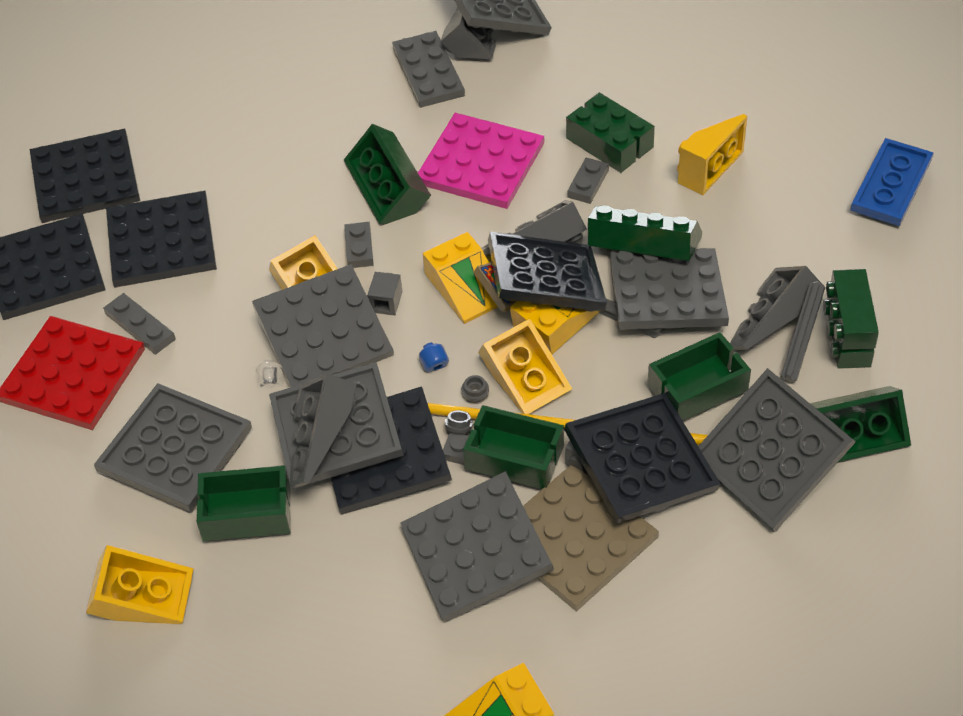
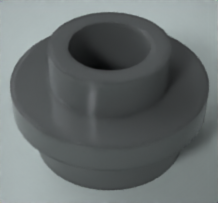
M469 376L462 384V395L465 399L472 402L481 401L488 396L489 385L481 376Z
M456 410L448 414V417L445 419V428L452 433L465 434L472 430L473 421L470 419L469 413Z

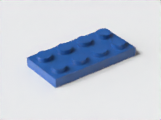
M885 138L851 204L850 211L900 226L932 161L934 152Z

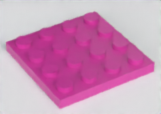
M454 113L418 171V174L426 187L508 209L545 143L544 135Z

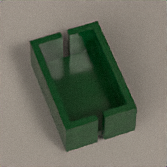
M600 92L585 102L584 107L580 106L566 117V139L602 162L609 163V166L619 173H622L635 163L636 158L640 159L654 148L655 126Z
M866 269L833 270L831 281L826 283L828 299L823 300V313L829 317V320H827V335L832 336L833 339L831 341V357L836 358L838 369L871 368L879 330Z
M718 332L650 363L648 366L647 385L655 395L666 393L682 421L748 391L751 369L738 353L733 354L734 348L721 332Z
M482 405L474 423V430H471L463 448L465 469L492 477L506 471L512 482L538 489L547 488L554 474L555 465L557 466L564 448V425Z
M285 465L198 473L197 496L199 500H197L196 522L202 541L291 533L289 508L290 482Z

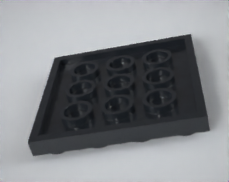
M125 128L29 149L39 217L42 223L99 211L107 207L141 201Z
M205 190L106 208L114 288L217 269Z
M83 214L0 237V313L3 320L106 290Z
M490 231L488 244L498 298L507 301H525L535 305L548 304L556 305L560 308H579L589 312L605 311L607 300L591 246Z
M422 386L387 397L404 456L331 477L341 515L452 481Z
M666 393L565 424V433L616 524L716 491L720 486L719 480Z

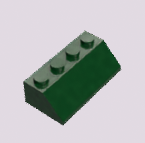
M371 124L344 158L348 169L381 225L416 214L431 196L392 131Z
M606 205L595 206L588 217V246L690 261L702 238V230L698 221L689 220L686 217L674 218L663 216L660 213H640L633 209H612Z
M886 386L810 403L855 441L854 445L838 462L911 446L902 389Z

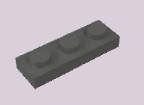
M122 293L103 307L105 314L136 340L143 342L144 346L155 355L176 340L174 332L125 293Z

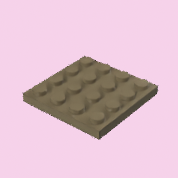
M571 465L551 481L547 488L544 487L523 505L554 567V570L537 577V579L576 612L659 537V531L640 516L616 524L591 477Z

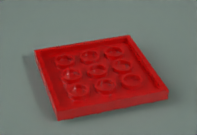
M50 316L1 385L0 402L93 430L144 352V344L137 340Z

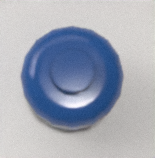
M427 343L419 352L420 362L427 372L444 368L449 363V357L441 344Z

